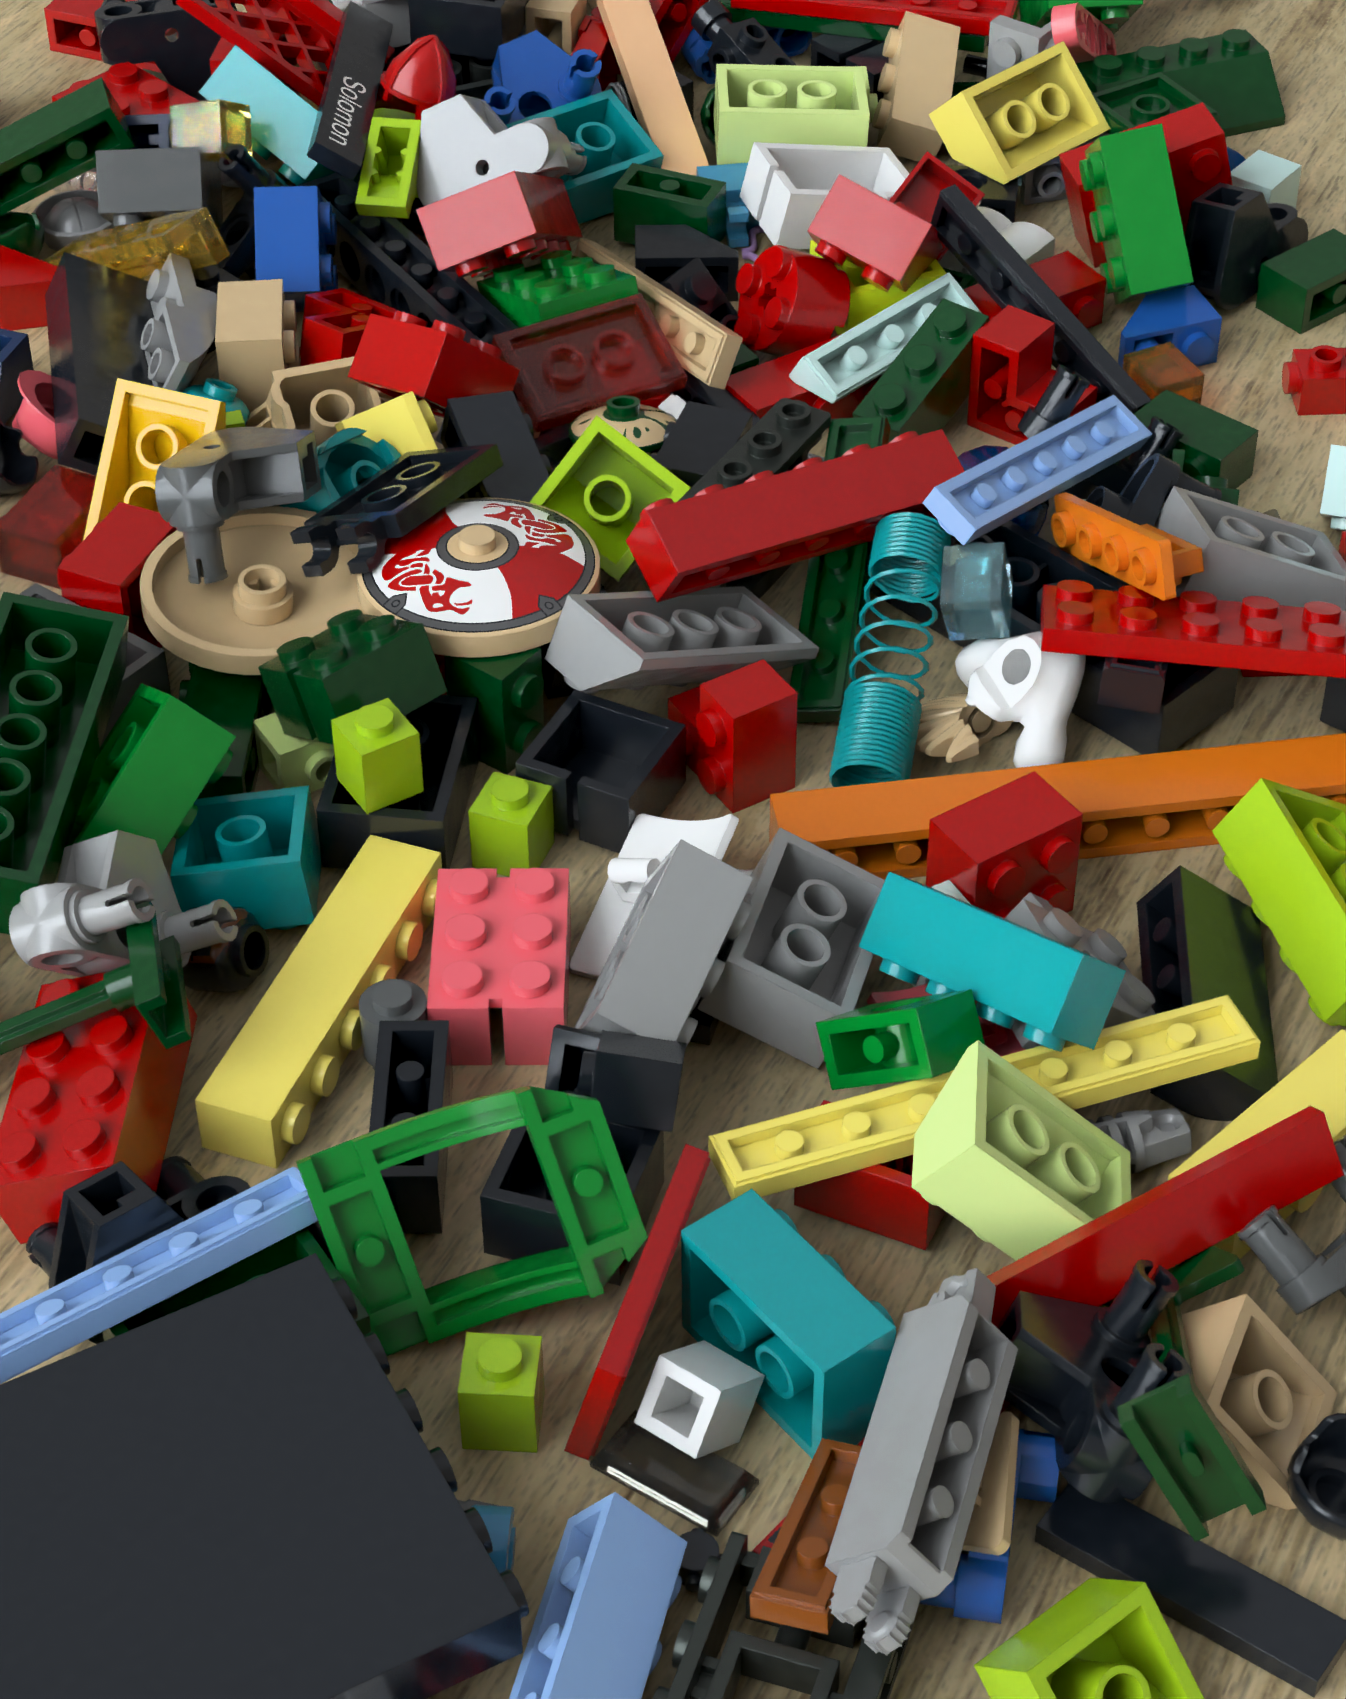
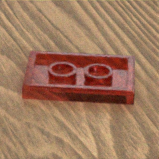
M641 293L493 335L492 345L502 350L500 359L520 369L513 389L525 412L529 414L536 432L570 423L583 413L606 406V401L611 397L628 395L643 401L683 389L688 377Z

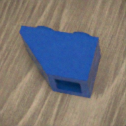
M1194 285L1147 294L1121 332L1118 364L1133 380L1216 363L1222 317Z

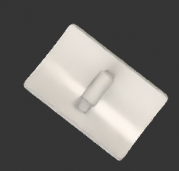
M643 813L639 814L634 820L618 858H613L609 862L608 880L570 960V972L586 978L598 979L644 883L680 839L722 861L738 825L739 818L733 814H728L710 820L686 821L661 818Z

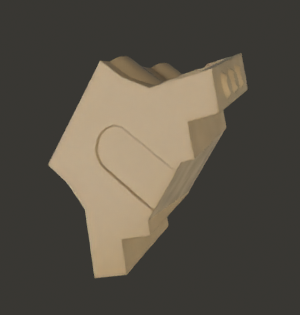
M354 357L272 371V387L266 402L250 413L246 427L314 430L317 447L337 433L334 424L390 401L392 398L347 377Z

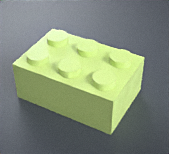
M716 64L714 131L717 165L748 163L754 142L867 147L870 112L863 67Z

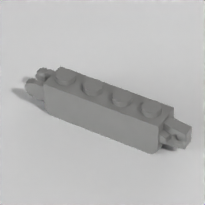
M978 1268L967 1270L966 1274L961 1276L953 1275L944 1279L938 1293L933 1294L927 1306L904 1313L825 1562V1566L837 1576L832 1591L834 1596L830 1599L832 1602L829 1606L832 1610L831 1614L840 1622H847L853 1626L866 1617L865 1622L867 1626L863 1628L865 1633L862 1636L865 1639L864 1643L875 1653H884L886 1656L896 1648L902 1647L903 1641L908 1639L907 1635L911 1631L910 1625L914 1623L919 1602L938 1596L954 1579L1018 1352V1348L991 1323L996 1286Z

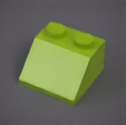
M596 415L530 503L557 511L579 524L594 540L598 548L600 569L619 582L637 563L626 543V539L640 520L641 511L660 499L671 498L674 502H677L691 487Z
M1090 1577L974 1665L990 1699H1204L1146 1582Z

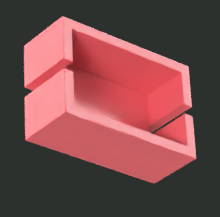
M497 868L438 869L427 998V1019L449 1020L452 1065H492L490 1008H502L505 1065H548L553 1028L557 1024L568 1026L571 944L569 868H510V877H497Z

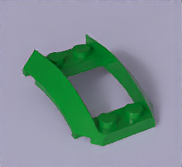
M532 1086L520 1087L432 1110L382 1127L296 1161L334 1265L370 1315L371 1331L377 1335L386 1356L426 1340L431 1344L469 1328L537 1306L589 1295L592 1299L604 1294L603 1287L625 1259L629 1262L648 1238L601 1104L597 1098ZM526 1126L569 1246L499 1263L424 1289L380 1171L458 1143Z

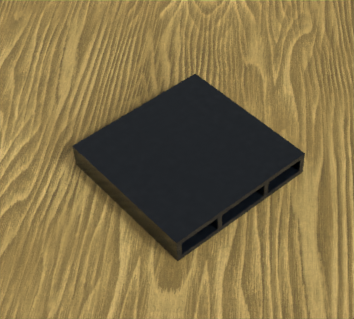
M316 1253L0 1385V1699H426L523 1653L521 1618L529 1615V1608L516 1576L510 1569L501 1573L498 1572L489 1556V1553L493 1551V1547L482 1517L474 1507L463 1511L454 1495L458 1488L448 1458L440 1447L428 1450L419 1434L423 1432V1423L414 1399L406 1388L395 1392L387 1378V1375L390 1374V1366L380 1340L373 1331L364 1335L361 1333L355 1322V1319L358 1318L357 1307L346 1281L342 1276L331 1279Z

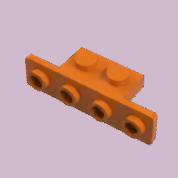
M1064 492L1054 496L1056 513L1051 517L1052 534L1061 550L1163 601L1176 598V586L1182 583V577L1204 572L1202 548L1152 525H1138L1070 493Z

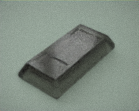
M634 1410L590 1461V1467L717 1537L759 1485V1479L714 1452L694 1459L634 1423L638 1411Z

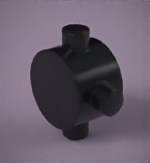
M693 1528L690 1532L680 1535L681 1538L687 1541V1546L678 1575L681 1577V1584L690 1592L698 1591L703 1569L709 1556L722 1557V1554L719 1553L717 1541L710 1534L706 1533V1530L703 1528Z

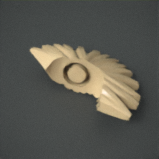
M968 693L932 699L922 704L916 750L925 752L928 756L946 757V762L948 763L959 762L978 755V747H981L983 743L990 742L993 737L1007 731L1014 721L998 722L984 714L977 707L967 705L965 699Z

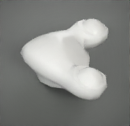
M1041 631L1003 639H978L964 647L955 660L958 677L968 688V694L965 699L966 704L971 707H977L984 714L998 722H1020L1025 727L1016 741L1013 757L1015 767L1058 764L1064 761L1067 745V721L1081 686L1085 671L1086 655L1041 651Z

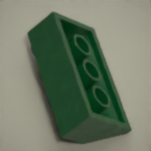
M1230 29L1220 35L1205 38L1190 37L1183 39L1180 43L1160 47L1145 46L1135 52L1116 56L1100 55L1094 60L1076 63L1092 94L1161 72L1220 114L1219 126L1224 131L1225 137L1285 124L1286 116L1269 52L1246 29Z

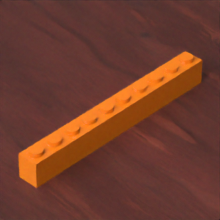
M1346 733L770 794L769 842L771 843L778 829L782 828L883 880L886 879L888 872L905 878L926 876L929 822L931 818L1035 771L1083 814L1078 860L1216 845L1219 842L1212 830L1260 778L1346 804Z

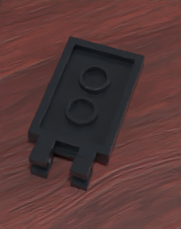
M497 443L406 452L304 522L305 526L290 532L293 544H312V558L302 565L305 577H318L329 573L338 561L340 545L358 544L359 546L356 557L347 563L351 574L370 573L376 569L384 557L385 543L388 538L404 537L504 465Z

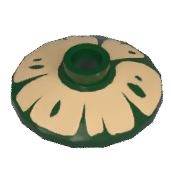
M620 395L609 398L606 401V406L593 409L575 418L569 426V438L575 444L597 415L645 453L661 449L668 423L670 421L676 422L677 419L672 414L658 408L640 405V400L637 397Z

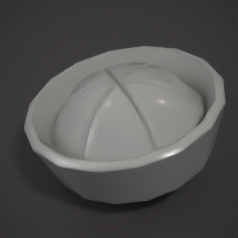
M72 190L58 193L40 202L33 211V213L39 216L45 231L44 242L49 248L60 253L82 254L96 251L109 244L115 236L116 228H114V225L98 214L97 191Z

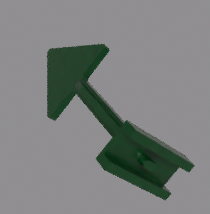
M147 901L135 906L139 909L149 905L153 906L151 901ZM156 910L154 917L150 921L126 926L130 963L104 973V980L0 1022V1055L113 1008L122 1012L136 1006L165 1049L191 1040L180 944L174 935L159 941Z
M1211 1246L1168 1269L1177 1279L1179 1290L1169 1300L1150 1329L1152 1343L1164 1345V1352L1158 1359L1159 1362H1163L1171 1348L1187 1361L1192 1371L1191 1376L1187 1373L1117 1407L1121 1428L1195 1542L1209 1536L1207 1521L1245 1504L1252 1516L1267 1509L1262 1488L1195 1384L1180 1311V1305L1184 1301L1244 1272L1245 1267L1237 1255L1215 1246ZM1114 1299L1106 1302L1105 1304L1099 1307H1110Z

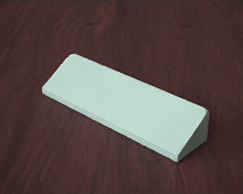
M950 272L803 356L789 374V378L797 385L833 404L884 374L943 298L979 313L982 312Z

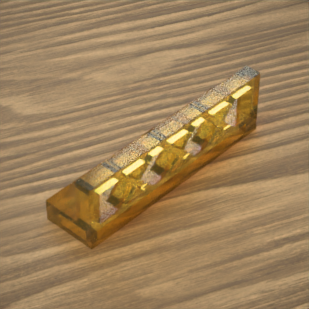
M207 207L81 235L44 261L58 266L63 253L67 252L141 279H149L155 269H162L170 252L188 258L192 269L216 265L227 258L230 253Z

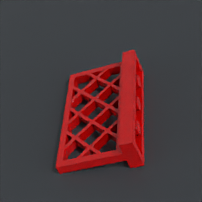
M202 0L176 1V4L234 46L237 45L260 65L317 106L320 105L328 71L316 70L312 61L325 63L329 70L344 13L328 0H214L217 6L215 8ZM231 3L244 5L247 13L234 11ZM241 27L255 29L258 37H252ZM272 32L284 34L288 42L275 40ZM390 45L388 47L384 67L386 66L387 62L389 61V59L395 51V49ZM283 57L295 58L299 67L291 65Z

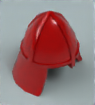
M436 35L417 38L409 47L392 59L387 70L381 74L374 109H398L415 114V120H421L423 110L457 96L456 76L449 50Z

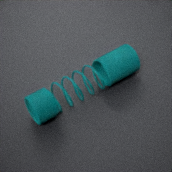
M907 511L893 513L882 518L875 527L868 565L870 579L864 587V600L866 604L859 613V625L862 630L859 631L854 639V651L857 656L849 665V677L852 682L844 692L829 773V782L833 787L907 780L911 776L922 713L920 701L925 697L924 689L914 679L924 676L929 671V663L919 653L927 651L934 644L933 636L924 627L932 625L938 619V611L929 601L937 599L942 594V585L944 584L951 545V535L939 525L935 518L922 513ZM874 583L888 595L877 597L871 601L870 588ZM934 593L933 596H930V597H927V598H921V597H925V596H928V595ZM887 599L922 603L931 609L932 618L923 623L893 620L881 614L873 605ZM870 609L883 621L872 623L866 627L865 614ZM883 625L915 628L927 636L928 643L918 649L889 646L877 640L869 633V630ZM865 634L880 647L871 648L861 653L860 640ZM879 651L910 654L920 659L923 663V670L913 675L885 672L871 665L864 657ZM860 660L876 673L864 675L856 679L855 667ZM872 678L904 680L914 685L918 689L919 695L916 697L904 687L890 682L862 681Z

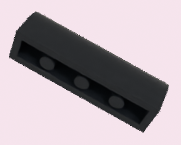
M1180 865L1137 902L1142 983L1151 991L1155 998V1003L1151 1007L1158 1014L1229 995L1261 1041L1258 1059L1150 1089V1093L1195 1117L1214 1121H1233L1278 1083L1260 919L1255 915L1251 907Z

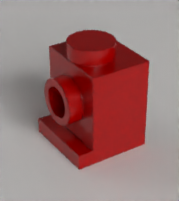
M1321 345L1313 349H1293L1291 362H1284L1282 387L1284 394H1291L1298 416L1346 414V348Z

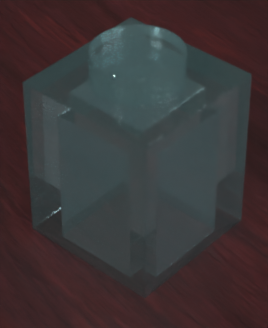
M974 542L964 546H944L940 608L950 641L1010 637L1013 577L1004 542Z

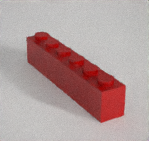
M942 429L918 435L916 431H909L882 446L871 448L869 444H861L848 450L841 457L823 461L821 457L810 458L797 465L793 470L776 475L770 470L763 471L748 478L743 484L724 488L722 484L711 485L699 491L692 498L674 502L671 498L660 499L641 511L640 520L626 539V543L658 603L873 540L875 527L878 522L893 513L916 512L937 520L923 504V501L935 486L965 472Z

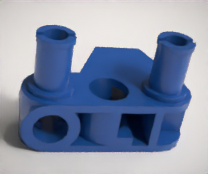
M535 30L498 46L491 70L493 87L486 92L484 100L506 125L600 93L601 85L597 76L601 71L602 62L601 60L595 62L598 55L588 49L577 50L570 56L539 31Z

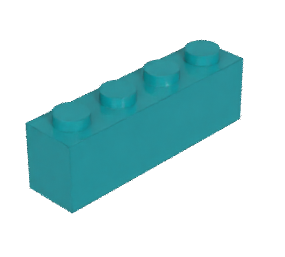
M888 872L858 946L882 957L883 960L879 970L914 985H917L920 975L930 979L925 990L929 994L935 995L972 989L974 1000L977 1001L976 1009L979 1017L1012 1029L1016 1019L1026 1023L1022 1034L1023 1037L1059 1052H1062L1066 1040L1094 1050L1126 973V970L892 872Z

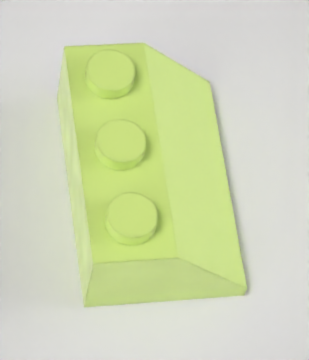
M977 1040L966 1049L914 1134L912 1188L919 1192L927 1202L939 1206L969 1227L981 1240L993 1244L1017 1261L1130 1201L1131 1157L1129 1150Z

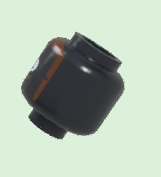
M232 907L237 920L219 926L221 929L232 925L238 926L236 938L227 943H218L191 952L188 963L183 967L185 986L196 991L233 993L246 990L256 980L268 963L269 940L267 933L251 912L240 907Z

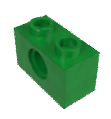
M972 989L870 1004L816 1022L832 1090L933 1078L954 1070L966 1049L977 1040L985 1045Z

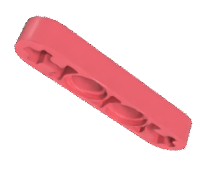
M1080 3L1053 6L1051 27L1054 44L1056 45L1064 41L1075 63L1091 61L1100 55H1117L1112 31Z

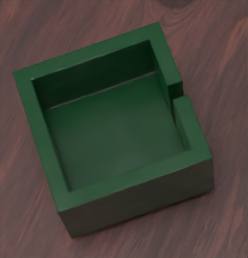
M359 609L345 611L332 617L327 621L328 629L312 638L300 637L284 643L277 649V657L258 667L284 734L310 740L318 738L319 742L332 745V719L389 698L405 716L448 691L423 623L395 619L394 615L375 616L363 614Z

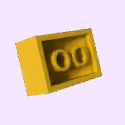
M117 378L84 539L92 532L94 526L101 522L119 502L159 512L155 496V480L158 467L163 461L203 435L226 429V403Z

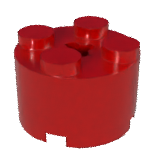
M781 245L769 247L759 255L753 264L745 263L738 272L736 290L740 294L738 304L739 318L735 324L734 332L743 337L742 343L750 349L778 357L830 339L835 326L844 328L849 313L850 283L846 272L837 269L836 264L823 257Z

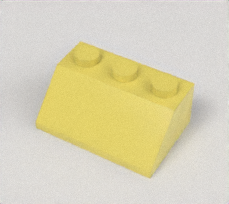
M1064 41L961 91L928 114L952 159L1003 185L1059 157V154L1072 150L1111 129Z

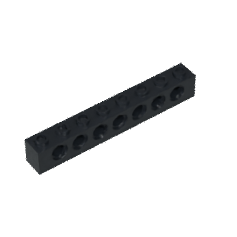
M338 173L298 185L318 186L324 202H331L332 213L336 214L337 245H328V254H332L333 265H337V270L367 298L417 316L428 322L426 326L428 328H432L434 320L459 327L466 331L463 341L470 343L471 339H476L500 348L502 350L500 359L520 369L513 393L517 401L532 408L530 413L532 424L556 414L554 359L463 277L458 278L456 272L438 271L431 249L398 219L358 215L355 201L359 185L354 180H349Z

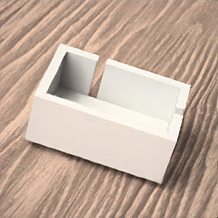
M754 142L739 197L753 217L760 222V227L774 246L781 245L801 251V249H810V240L813 239L807 230L839 174L889 201L907 178L909 172L888 147Z

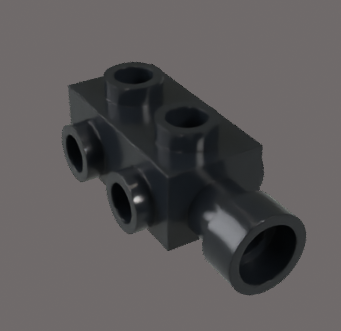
M711 0L702 5L691 20V26L702 39L712 42L707 56L709 57L711 70L715 75L716 64L796 65L755 18L733 23L732 14L720 0Z

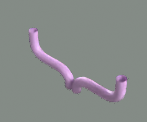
M760 225L749 230L750 247L742 248L743 259L755 262L759 257L754 253L758 246L756 234L765 233Z

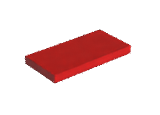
M689 1144L684 1146L564 1449L566 1452L588 1461L590 1456H595L681 1238V1230L686 1225L711 1160L708 1158L709 1152Z

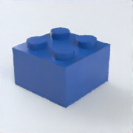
M318 186L254 187L256 280L283 279L285 300H295L296 312H304L306 294L338 289L337 265H333L332 254H328V245H337L336 214L332 213L331 202H324Z

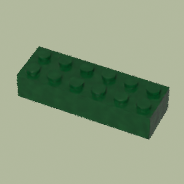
M3 592L0 599V933L10 935L9 917L13 907L21 902L20 895L24 891L33 887L55 883L62 862L64 847H67L125 674L129 616L9 592Z

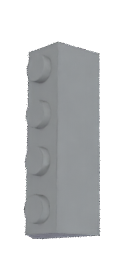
M743 586L707 588L658 603L651 591L570 594L566 598L544 659L564 676L565 682L570 687L584 693L593 694L605 689L626 688L641 690L645 686L659 685L684 687L688 683L707 682L762 659L777 672L815 659L819 647Z

